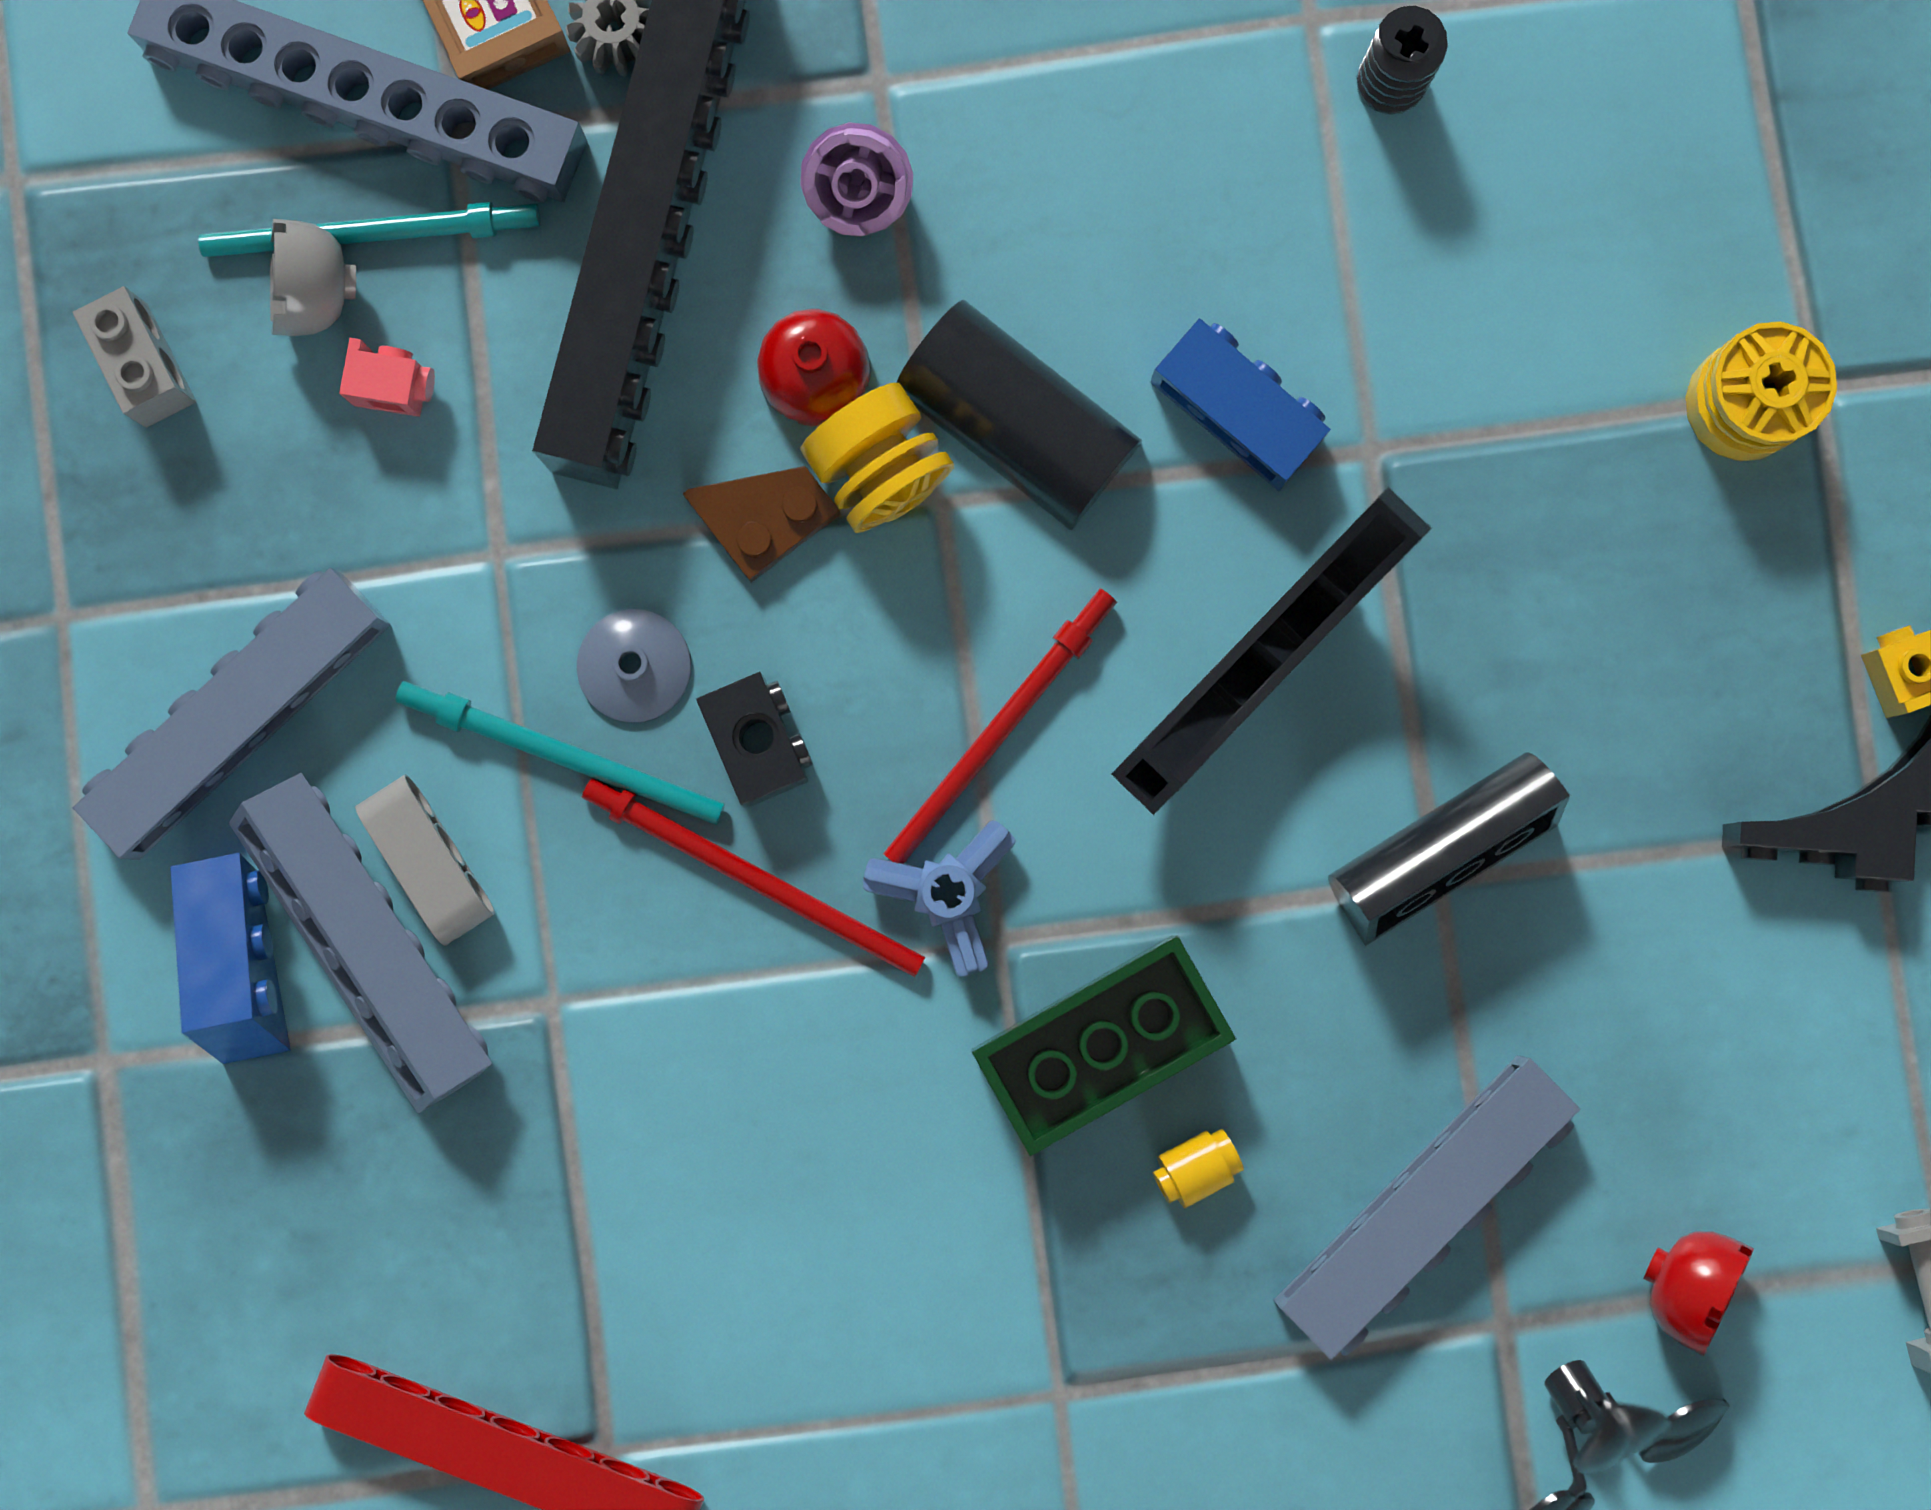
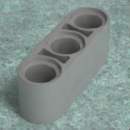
M403 775L355 806L359 819L431 933L442 945H448L495 914L494 908L483 888L428 801L409 776Z

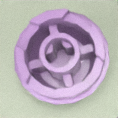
M848 122L827 129L810 144L801 163L800 185L807 206L824 226L842 235L864 236L886 229L902 216L912 197L913 171L907 153L892 135L871 124Z

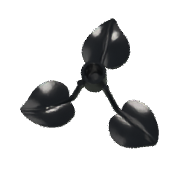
M1575 1360L1562 1365L1546 1378L1544 1385L1562 1413L1555 1421L1563 1433L1573 1481L1568 1490L1552 1493L1530 1510H1591L1595 1500L1591 1493H1584L1587 1489L1584 1473L1606 1470L1630 1454L1638 1452L1641 1459L1648 1463L1666 1462L1683 1456L1696 1448L1713 1432L1730 1405L1724 1398L1723 1400H1702L1688 1404L1667 1417L1664 1413L1650 1408L1617 1403L1610 1392L1604 1393L1583 1360ZM1576 1427L1581 1434L1592 1433L1579 1451L1573 1431Z

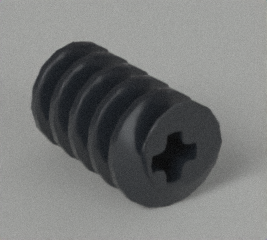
M1415 5L1399 7L1385 16L1375 32L1356 77L1358 93L1365 104L1377 112L1390 115L1404 113L1419 103L1426 94L1440 65L1443 63L1448 48L1447 32L1441 20L1429 9Z

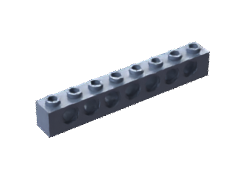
M140 0L127 32L144 51L142 57L157 67L174 72L178 65L196 71L195 76L204 83L222 90H228L230 84L249 90L248 95L252 99L272 108L281 109L282 104L286 103L302 109L301 114L319 125L333 128L335 122H339L355 128L354 133L357 136L379 146H386L388 140L408 147L407 152L410 155L429 164L439 165L441 159L460 165V171L463 174L479 182L492 184L494 178L514 185L513 190L516 193L536 202L544 203L547 197L561 202L565 201L587 143L586 136L577 121L236 0ZM209 29L207 37L202 42L190 45V40L197 31ZM255 47H263L258 59L251 63H242V59L247 51ZM306 66H316L315 72L310 79L304 82H294L295 76L300 69ZM360 84L369 85V89L363 98L357 101H346L347 95L353 87ZM411 103L422 104V109L415 118L399 120L400 112L406 105ZM466 121L476 123L475 129L470 136L464 139L451 138L452 132L458 124ZM525 140L529 142L528 149L522 156L518 158L504 157L506 147L513 141Z

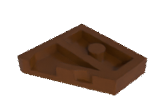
M806 466L689 488L683 493L689 504L751 583L841 515L840 510Z

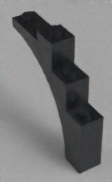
M1388 487L1111 775L1154 815L1185 785L1296 666L1432 528Z
M1931 715L1917 738L1894 763L1851 796L1813 813L1784 820L1744 821L1723 824L1722 847L1741 848V859L1777 861L1778 851L1799 853L1798 863L1835 865V878L1855 880V890L1892 892V882L1914 881L1916 827H1931Z

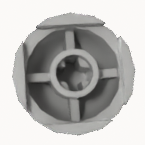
M273 219L271 242H274V254L270 258L271 321H273L271 334L283 336L316 334L329 328L340 317L344 299L355 300L356 265L344 263L341 245L330 232L323 228L297 220Z

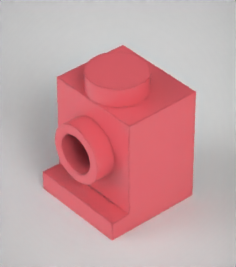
M349 338L339 394L356 407L420 417L423 401L429 402L433 395L435 372L433 368L421 366L416 360L412 359L413 353L407 350L390 346H379L378 353H374L361 339Z

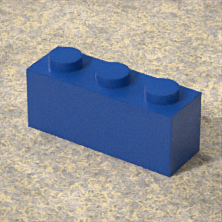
M1199 318L1154 369L1150 383L1279 492L1330 432L1331 429L1323 423L1326 417L1308 399L1299 397L1296 400L1280 386L1282 379L1269 365L1260 360L1252 363L1236 349L1239 346L1237 340L1224 327L1216 323L1209 326Z

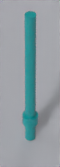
M492 202L468 204L467 210L318 223L315 225L330 232L340 245L470 233L472 238L496 236L497 230L540 226V212L537 203L494 207ZM272 228L200 234L198 238L199 250L203 257L274 251V242H271Z
M406 681L401 683L397 691L396 703L435 717L436 724L456 732H460L462 728L715 825L719 823L725 807V804L473 708L469 699L450 692L442 696Z

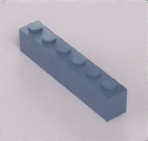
M329 568L325 573L318 571L309 576L297 588L295 594L298 598L282 613L274 611L258 623L253 630V634L256 637L240 652L233 650L216 662L210 671L213 677L197 692L190 690L173 702L168 709L170 717L155 731L149 729L132 740L125 749V753L128 756L112 771L110 769L103 770L87 782L82 789V793L85 796L72 808L119 859L140 860L391 625L346 576L332 568Z
M301 772L242 802L231 818L229 825L417 1113L420 1114L473 1081L492 1065L487 1056L488 1048L484 1038L474 1027L467 1026L456 1009V998L453 991L443 979L435 977L424 960L425 953L421 942L413 932L403 928L393 913V903L387 890L380 883L372 881L361 864L362 857L358 846L350 836L340 832L330 817V807L324 794L317 787H311Z
M1517 1055L1274 1299L1275 1303L1330 1360L1339 1352L1343 1356L1350 1354L1367 1337L1369 1331L1365 1326L1380 1311L1388 1314L1405 1300L1410 1292L1406 1285L1422 1269L1428 1273L1444 1261L1451 1251L1448 1242L1463 1227L1467 1231L1477 1227L1492 1210V1206L1488 1202L1504 1186L1510 1190L1520 1184L1533 1169V1164L1530 1160L1545 1145L1548 1148H1553L1568 1136L1574 1128V1123L1571 1119L1581 1109L1531 1058Z

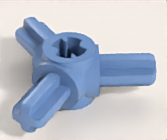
M992 820L985 825L956 858L948 853L940 863L925 860L924 868L871 858L865 869L863 889L875 894L916 902L914 911L928 914L932 927L941 925L955 973L959 977L972 975L985 970L989 964L974 914L982 912L978 897L987 889L981 881L1015 845L1016 840L1003 825ZM948 875L952 883L962 882L965 887V897L957 896V899L961 901L960 905L947 909L944 901L934 902L931 893L932 887L939 888L936 880Z

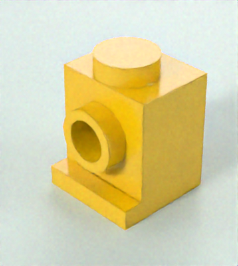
M1911 625L1876 637L1880 648L1864 653L1861 657L1885 717L1890 718L1907 714L1931 705V630L1914 634ZM1910 659L1917 676L1913 675L1909 670L1908 663Z

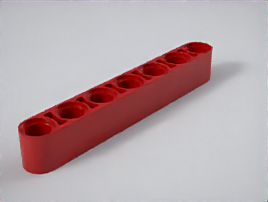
M326 1355L304 1412L307 1418L324 1427L541 1510H701L704 1502L703 1495L684 1484L343 1355Z

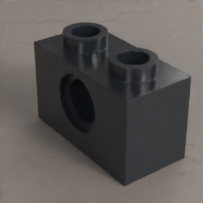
M759 671L696 698L742 807H751L809 782L804 769L812 766L813 762L801 734L799 733L791 737L788 734L781 716L791 711L778 681L767 684L765 677ZM764 723L769 725L774 734L773 743L770 748L759 754L747 752L743 745L745 731L753 724Z

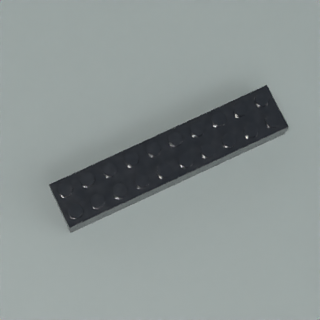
M746 0L651 1L532 449L534 454L552 474L618 490L621 475L629 476L632 471L637 444L630 442L635 421L643 422L648 412L651 389L645 387L650 366L658 367L663 355L665 334L659 333L664 312L672 313L676 305L679 279L673 277L678 258L686 259L691 248L693 225L687 223L692 204L700 205L704 198L708 174L707 171L702 170L706 151H715L719 141L722 120L721 117L716 116L720 97L729 98L733 88L736 66L730 63L734 44L742 45L746 38L750 16L749 10L744 9Z

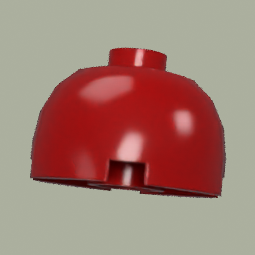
M816 308L794 311L776 321L763 338L757 359L759 385L771 407L788 419L798 421V424L809 427L821 425L837 411L863 396L871 376L867 347L857 330L839 315Z
M1695 1231L1682 1236L1669 1252L1658 1247L1643 1279L1654 1284L1649 1304L1653 1317L1662 1330L1681 1345L1704 1356L1739 1283V1278L1745 1272L1754 1248L1734 1238L1716 1232Z

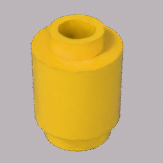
M1219 1129L1212 1134L1205 1130L1157 1156L1160 1169L1152 1173L1166 1201L1170 1204L1178 1199L1183 1208L1186 1209L1234 1182L1233 1176L1243 1171L1244 1167L1230 1138L1223 1129Z

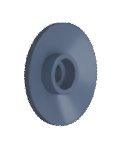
M640 609L618 611L597 622L583 639L577 657V676L580 687L588 701L604 715L627 723L647 722L666 714L682 698L691 675L689 648L679 630L664 617ZM631 653L638 654L641 658L640 669L633 674L624 673L621 668L622 659Z

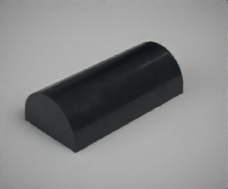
M966 300L956 303L933 326L907 361L896 382L901 384L919 411L1071 531L1143 441Z
M1525 752L1328 875L1329 884L1343 912L1364 945L1367 946L1557 827L1570 794L1554 773L1538 757L1532 753Z

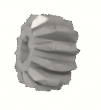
M585 0L586 3L569 2L568 12L574 21L567 25L566 33L570 41L577 43L574 49L577 58L581 62L593 59V67L601 75L614 63L618 74L626 77L628 73L627 62L636 61L652 0ZM613 21H617L618 27H621L622 22L624 24L616 32H613L610 25L606 30V26Z

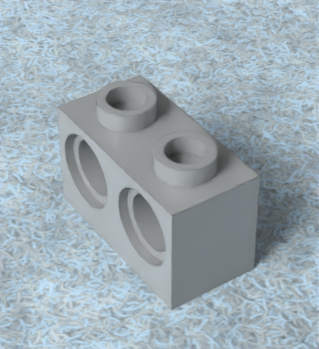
M123 286L72 312L123 414L147 428L197 402L148 304L128 288Z

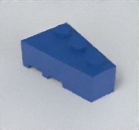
M240 853L170 866L182 1034L222 1064L291 1051L273 954V942L265 904L269 900L267 881L261 872L256 870Z

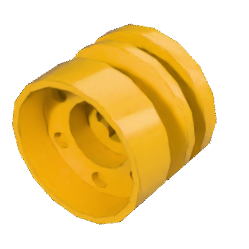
M1782 321L1758 323L1732 337L1722 347L1710 354L1692 374L1685 396L1688 421L1697 438L1715 454L1736 461L1762 460L1815 430L1830 413L1838 389L1835 364L1824 344L1806 329ZM1762 381L1764 384L1774 383L1776 390L1774 388L1765 389Z
M900 383L883 385L849 403L819 425L800 447L802 455L822 484L831 483L847 476L850 478L835 495L834 502L839 510L855 506L846 517L847 522L855 533L865 532L884 522L893 521L906 514L929 497L934 488L947 478L954 469V463L947 452H938L929 456L938 446V439L934 433H924L906 440L905 437L916 426L921 416Z

